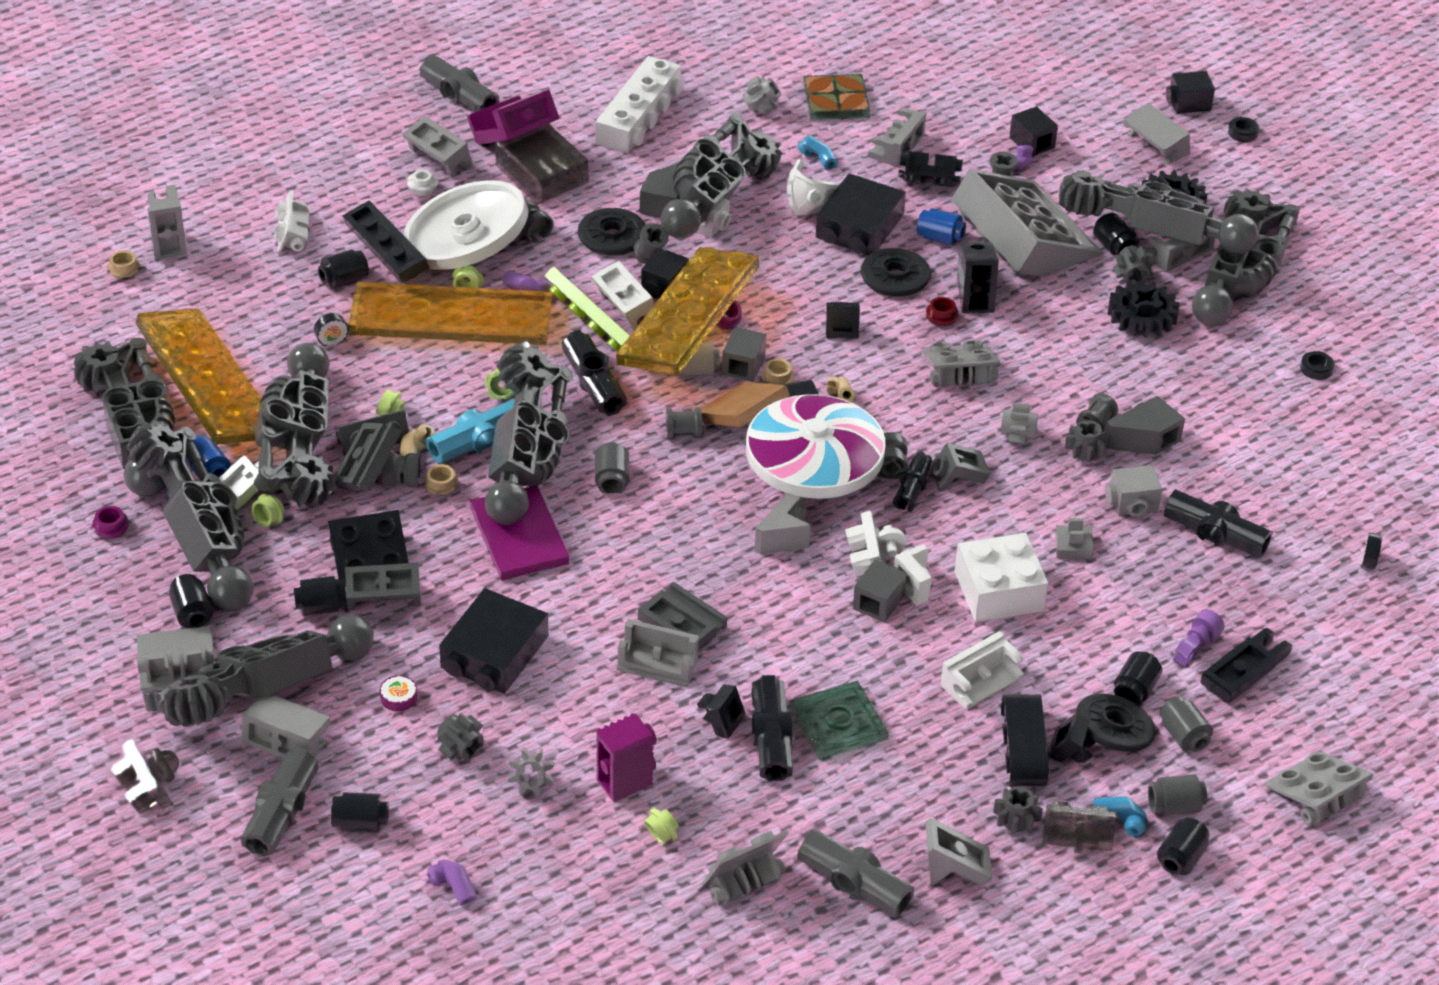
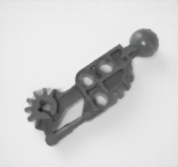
M732 113L726 123L714 135H706L698 139L694 147L678 163L674 173V191L680 195V199L670 201L662 211L660 219L666 233L676 239H686L693 236L698 231L700 225L707 220L708 215L724 199L729 200L746 174L748 178L754 175L759 180L764 176L769 177L773 174L783 154L779 149L780 144L771 139L772 135L764 134L762 129L757 132L751 131L744 122L743 117L737 113ZM732 135L731 153H727L720 147L719 142Z
M1077 170L1076 173L1064 176L1063 182L1060 185L1059 205L1068 212L1076 213V215L1082 214L1087 217L1093 215L1097 217L1101 215L1104 208L1123 213L1130 220L1129 224L1134 228L1197 245H1202L1208 237L1219 239L1224 250L1231 254L1250 252L1259 240L1258 226L1252 218L1245 214H1235L1227 217L1225 220L1212 218L1214 207L1208 206L1197 197L1173 190L1171 186L1161 182L1150 181L1143 185L1128 184V187L1113 184L1111 181L1097 176L1093 177L1088 171Z
M1245 188L1243 192L1235 190L1233 195L1228 197L1223 209L1224 220L1235 214H1245L1252 218L1258 226L1259 240L1250 252L1244 254H1231L1224 250L1221 244L1219 245L1209 269L1205 287L1200 288L1192 299V313L1198 321L1211 326L1224 323L1233 311V297L1243 296L1249 298L1254 294L1260 293L1270 284L1273 277L1277 274L1287 246L1286 238L1290 234L1292 227L1297 223L1300 212L1299 207L1293 204H1273L1270 201V195L1259 193V189L1255 192L1250 191L1248 188ZM1279 225L1278 235L1272 237L1261 235Z
M133 338L130 342L123 344L119 348L113 347L110 341H107L105 344L95 342L92 347L82 346V352L75 354L74 377L77 379V384L83 387L84 392L94 390L96 395L102 390H106L103 394L106 427L124 469L125 484L134 494L152 497L166 486L160 475H153L149 478L145 471L137 470L138 465L128 459L130 453L126 447L134 431L144 422L151 423L155 420L162 426L167 423L169 428L174 431L175 416L168 398L167 385L159 374L153 372V365L147 353L146 340L143 338ZM136 361L140 371L144 374V378L140 382L129 384L128 376Z
M527 341L510 346L504 351V355L501 356L499 363L496 365L500 371L498 378L506 383L505 389H511L516 394L514 407L498 419L496 423L488 477L498 483L494 484L485 496V508L487 515L495 523L506 526L521 521L529 509L527 492L521 486H538L549 479L558 465L562 445L569 439V431L566 426L567 418L561 411L562 404L565 402L567 383L573 378L572 371L566 366L549 365L546 358L548 353L543 354L540 352L537 344L531 346ZM552 384V409L548 413L540 407L543 390Z
M315 343L297 345L289 353L287 367L291 377L283 375L268 385L261 397L258 419L253 427V432L256 435V444L261 447L258 474L253 482L255 487L261 491H268L269 489L273 491L283 490L287 495L286 501L293 500L297 503L298 507L305 504L311 509L317 504L323 505L328 500L337 478L332 473L333 466L324 463V457L318 458L312 455L328 425L329 379L325 377L330 366L325 350ZM276 446L286 449V460L276 469H273L272 447Z
M155 420L151 423L144 422L141 426L137 427L132 434L133 436L129 439L126 447L130 453L128 459L138 465L137 470L145 471L149 478L153 475H160L169 490L170 500L163 509L165 518L193 572H211L212 575L207 585L210 601L217 608L228 612L242 609L250 602L254 588L252 578L244 569L233 565L230 566L228 563L240 554L244 540V531L241 527L242 522L239 516H237L238 513L234 507L237 504L235 493L228 486L222 484L216 475L208 474L203 464V459L193 442L196 439V434L192 429L182 427L174 432L167 423L162 426ZM185 457L190 466L194 468L200 481L194 480L185 463Z
M351 614L340 616L332 622L328 635L306 630L294 635L287 634L246 646L241 645L224 649L217 655L219 661L199 669L200 675L182 678V681L177 680L163 688L152 687L144 690L142 693L146 711L164 713L166 721L170 722L173 726L182 725L187 727L194 724L199 725L203 722H211L213 718L220 717L224 713V710L227 708L226 699L236 694L247 698H260L274 694L333 670L331 657L335 655L346 661L361 659L369 653L373 645V630L370 623L361 616Z

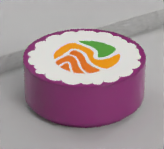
M392 676L384 680L380 685V701L385 708L391 711L407 710L417 701V685L407 676Z

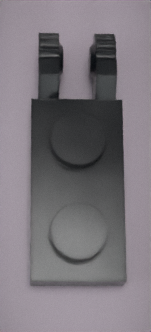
M1265 628L1254 637H1248L1205 670L1201 676L1200 683L1224 701L1230 703L1290 654L1292 644L1283 640L1269 651L1265 647L1270 645L1275 633L1269 628Z

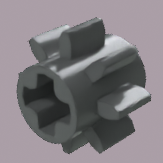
M1128 246L1122 249L1119 255H1115L1117 262L1113 266L1117 278L1123 277L1125 283L1130 281L1134 285H1138L1139 280L1145 282L1149 276L1153 275L1151 266L1155 262L1151 253H1145L1143 246Z
M1081 421L1076 426H1070L1069 435H1066L1065 449L1072 450V458L1074 459L1078 458L1091 462L1097 456L1103 458L1109 434L1101 433V425L1094 421Z
M460 713L459 716H449L441 723L437 732L438 740L442 742L438 750L450 760L455 757L459 760L462 758L465 760L472 759L480 752L484 744V736L479 732L483 725L472 715L466 717Z
M1023 786L1013 787L1009 790L1007 788L1003 789L1002 799H995L993 813L998 815L997 826H1005L1013 835L1025 830L1031 833L1034 822H1041L1043 808L1037 806L1039 795H1033L1030 790Z

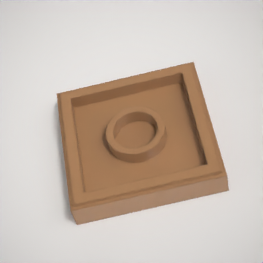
M743 382L701 409L702 423L742 428L750 423L768 405L788 398L790 394L787 386Z

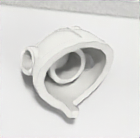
M798 159L789 173L786 194L789 206L795 215L809 216V214L819 212L840 184L807 178L801 173L804 161Z

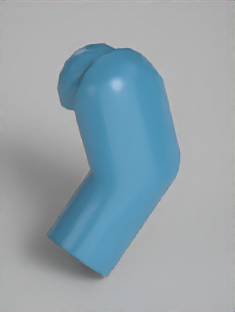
M806 136L803 141L798 143L797 147L801 154L808 157L814 152L825 170L838 166V161L831 148L817 138Z
M1129 797L1094 798L1093 810L1095 817L1117 816L1124 823L1126 833L1131 836H1140L1145 832V827L1148 824L1147 815Z

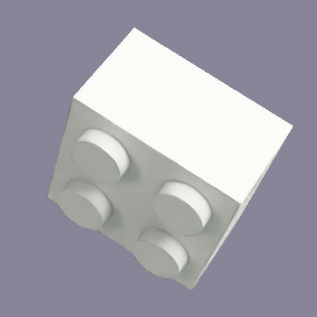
M1026 533L958 543L954 572L975 622L1044 611L1048 581Z

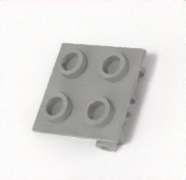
M980 340L964 341L963 345L951 346L950 343L936 342L932 343L931 347L922 348L923 354L933 368L936 369L930 371L931 384H938V387L955 386V373L958 386L962 385L963 367H965L968 385H972L973 381L974 384L992 383V380L998 379V368L992 365H1000V360L988 345L983 344Z
M211 626L136 635L138 649L137 664L140 674L141 692L152 687L163 688L177 680L182 681V678L200 675V668L215 663Z
M1319 751L1310 754L1305 760L1290 769L1281 771L1276 777L1264 784L1275 792L1303 804V810L1301 811L1303 821L1307 824L1312 822L1318 824L1330 816L1329 811L1335 814L1339 811V808L1344 809L1350 803L1362 798L1367 790L1365 781L1372 778L1373 773Z
M768 831L754 838L751 841L752 846L740 851L738 846H735L720 853L717 856L718 861L708 868L709 873L701 883L702 886L712 884L713 888L710 889L712 900L715 903L723 901L726 904L741 897L743 893L745 895L750 893L749 883L757 890L761 886L763 887L779 880L781 874L786 872L785 865L780 858L774 859L772 854L789 834L788 831H783L775 836L772 831Z

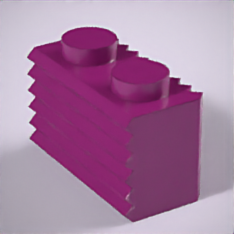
M631 713L630 717L624 716L623 720L618 719L617 723L611 722L610 726L604 725L603 729L598 728L596 732L597 781L613 802L653 785L652 780L654 779L652 775H654L653 770L656 769L653 745L657 743L656 734L650 724H644L639 716Z

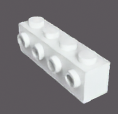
M647 56L595 121L596 144L627 154L631 152L635 145L640 146L645 132L649 128L653 129L655 127L659 114L666 112L673 96H678L683 88V79L680 78L681 65Z

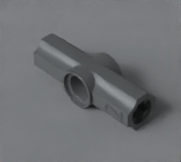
M434 54L427 56L419 67L420 76L438 87L443 98H449L454 101L452 104L460 101L477 112L499 103V95L480 84L474 71L468 67L458 70Z
M296 747L293 751H287L272 781L266 780L261 785L256 798L255 812L241 836L242 846L248 849L250 853L261 856L273 854L289 823H296L297 820H294V817L298 811L303 810L305 793L319 768L318 759L313 757L308 750Z
M811 830L805 836L802 845L798 849L797 859L829 877L835 890L839 891L842 889L850 894V899H856L860 896L893 917L899 916L907 908L914 896L915 887L881 868L878 858L866 848L856 847L851 850L821 831Z

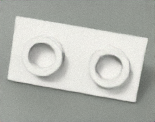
M290 190L286 201L281 200L276 210L275 219L280 220L274 232V239L278 240L277 252H281L283 246L292 248L294 251H302L307 246V226L310 210L305 202L293 200V190Z

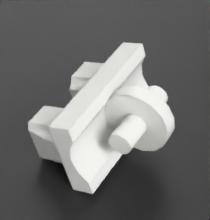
M871 510L861 513L863 524L845 529L852 552L867 548L866 550L850 554L851 564L856 576L863 575L874 559L886 564L885 554L893 558L906 545L905 534L901 530L893 528L891 525L884 526L882 531L876 528Z

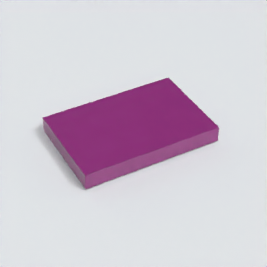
M536 485L523 488L527 492L529 509L521 521L508 526L495 523L487 515L485 497L470 500V509L501 580L569 564V554L542 494Z

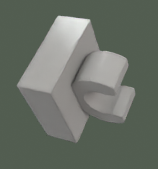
M1069 518L1068 526L1056 525L1057 558L1092 560V527L1083 526V518Z

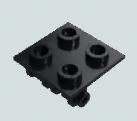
M399 510L328 521L330 545L334 553L338 579L344 578L345 587V567L409 563Z

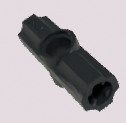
M581 330L570 332L568 337L562 341V350L579 377L580 388L588 392L600 413H605L607 416L618 414L626 406L627 397L609 369L608 356L598 351L589 334H584Z
M1175 489L1164 509L1163 516L1196 530L1200 540H1209L1215 543L1214 546L1216 547L1226 543L1261 558L1272 540L1273 531L1241 518L1238 510L1225 501H1217L1211 505Z
M762 675L760 679L752 682L751 695L754 712H752L753 746H757L760 777L768 781H784L787 777L792 776L793 771L790 746L792 744L791 711H787L784 681L777 679L775 675Z

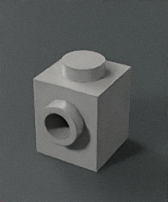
M1153 465L1112 469L1110 484H1106L1105 495L1107 503L1114 505L1118 516H1140L1144 513L1158 512L1162 487Z

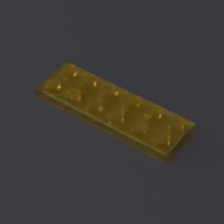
M699 247L616 353L617 364L679 375L760 267L759 257L739 251L730 252L717 250L713 247Z
M357 282L348 322L349 335L515 344L527 341L529 344L547 345L553 292Z
M196 308L138 313L135 324L215 444L228 445L231 443L255 441L256 435L253 432V427L258 419L261 398L201 310Z

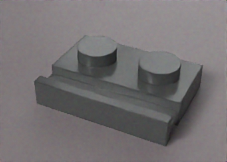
M363 423L335 475L337 477L335 485L348 490H362L364 488L367 491H371L402 431L393 424L386 426L383 423Z
M675 582L670 583L668 590L660 591L638 609V620L641 622L698 635V651L716 637L717 631L727 628L728 617Z

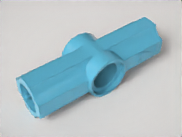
M515 399L483 413L478 409L467 410L458 418L456 425L426 438V447L431 457L437 464H440L473 449L478 453H482V449L489 446L493 447L496 423L498 419L514 407Z

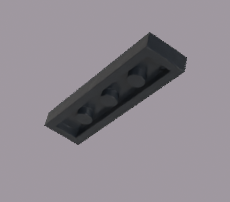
M370 200L342 215L349 229L402 284L430 268L426 258Z

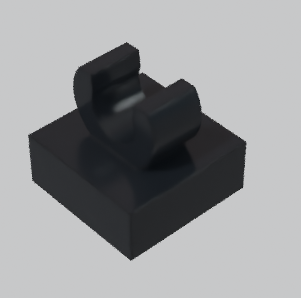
M826 302V338H859L860 304Z
M723 684L716 695L706 693L697 704L699 708L706 709L707 713L703 720L710 722L715 735L729 739L746 715L737 687L734 685Z
M1077 712L1055 728L1048 757L1054 761L1063 762L1071 756L1077 763H1085L1092 758V754L1085 749L1090 748L1096 743L1086 735L1090 720Z

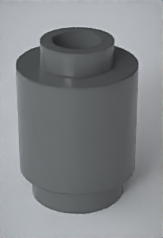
M607 443L595 451V483L602 493H622L629 483V451L620 444Z
M1178 696L1164 704L1160 711L1162 725L1184 752L1190 750L1198 752L1208 746L1213 734V727L1192 701Z
M1196 774L1159 777L1157 782H1150L1148 784V802L1152 813L1161 812L1162 816L1199 813L1202 805L1207 803L1208 796L1205 782L1199 781Z

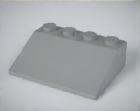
M969 169L951 199L960 209L959 213L977 227V233L987 238L993 244L995 252L1003 256L1010 263V269L1018 275L1043 276L1103 254L1101 249L1033 180Z

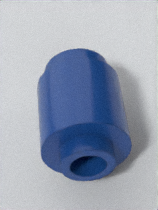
M933 208L929 211L923 210L917 223V233L923 235L924 239L954 246L957 240L962 241L966 232V223L963 222L962 215Z
M196 435V439L193 442L203 459V464L208 474L211 473L218 478L221 477L230 468L229 459L213 439L204 435ZM185 457V462L189 465V467L192 469V471L196 474L194 468L190 466L189 462L187 461V459H186V457Z

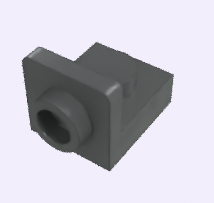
M946 443L931 465L938 489L947 490L955 477L963 481L969 480L984 484L991 475L981 451L951 443Z

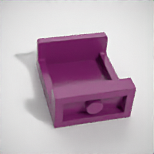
M549 89L523 99L519 95L467 116L477 144L509 140L560 119Z

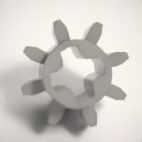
M756 76L746 82L748 89L743 93V98L752 112L759 111L760 114L763 112L770 113L778 108L776 101L781 97V93L777 84L771 78L765 80L764 77L759 78V76Z
M1013 403V410H1003L1001 435H1009L1008 442L1026 444V438L1035 439L1038 413L1030 412V404Z
M524 747L522 748V758L520 761L515 758H510L509 765L517 769V771L508 776V782H518L520 785V795L528 789L534 790V793L539 796L540 786L543 783L547 785L553 784V778L545 773L554 768L555 763L554 761H544L542 758V748L536 754H529L528 750ZM531 764L533 769H539L536 779H532L530 774H523L526 765Z

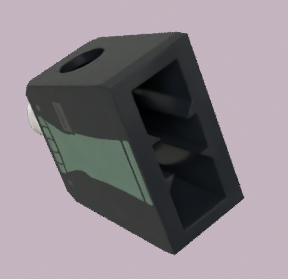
M961 242L959 244L957 284L962 313H994L999 260L991 242ZM972 283L981 285L982 291L974 293Z

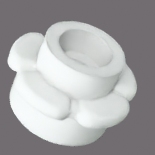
M427 170L415 171L408 177L407 182L408 188L417 196L432 194L438 185V179Z

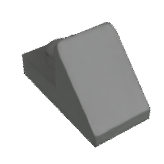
M787 493L758 525L755 533V552L766 554L809 548L811 527L808 523L804 522L807 510L804 508V497Z
M931 817L925 821L931 885H935L951 872H955L978 885H984L992 879L989 847Z

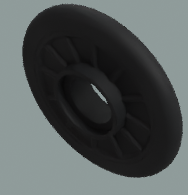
M603 208L587 214L580 221L577 233L580 241L588 249L600 254L619 255L633 251L634 244L640 239V232L646 224L640 216L629 210ZM608 229L619 230V232L617 233H608L605 231Z
M885 248L871 253L864 259L860 270L863 281L871 289L889 296H907L917 293L929 283L931 278V269L926 260L913 251L901 248ZM896 269L902 271L903 273L893 274L888 271Z
M1099 693L1085 697L1077 706L1076 713L1079 712L1090 720L1086 735L1102 746L1122 752H1135L1147 748L1155 738V726L1150 716L1140 706L1126 698L1113 694ZM1109 719L1116 720L1120 722L1122 725L1115 724L1111 722Z

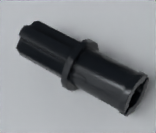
M922 451L917 452L909 465L908 471H904L901 474V485L893 499L895 508L905 510L909 502L907 510L911 512L914 509L918 495L925 490L927 485L925 478L933 462L930 455H925Z

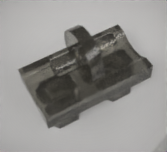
M132 739L121 745L126 756L110 768L124 788L140 778V783L125 792L133 808L138 813H141L156 803L162 809L173 806L174 804L160 780L164 779L165 782L174 780V773L180 763L177 755L171 750L161 751L159 748H154L151 750V757L148 759L145 754H140Z
M1054 801L1052 805H1046L1042 843L1074 847V853L1082 854L1083 848L1112 851L1117 812L1109 811L1104 806L1093 805L1087 809L1071 807L1068 802Z

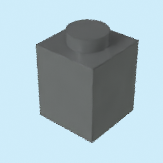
M734 327L723 350L722 375L754 382L765 359L767 334Z
M874 559L854 586L853 609L885 623L905 596L907 573Z

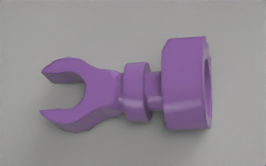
M1202 610L1193 620L1187 637L1177 646L1175 650L1177 654L1172 660L1186 667L1200 647H1205L1209 641L1214 643L1220 637L1225 628L1222 618L1214 611Z

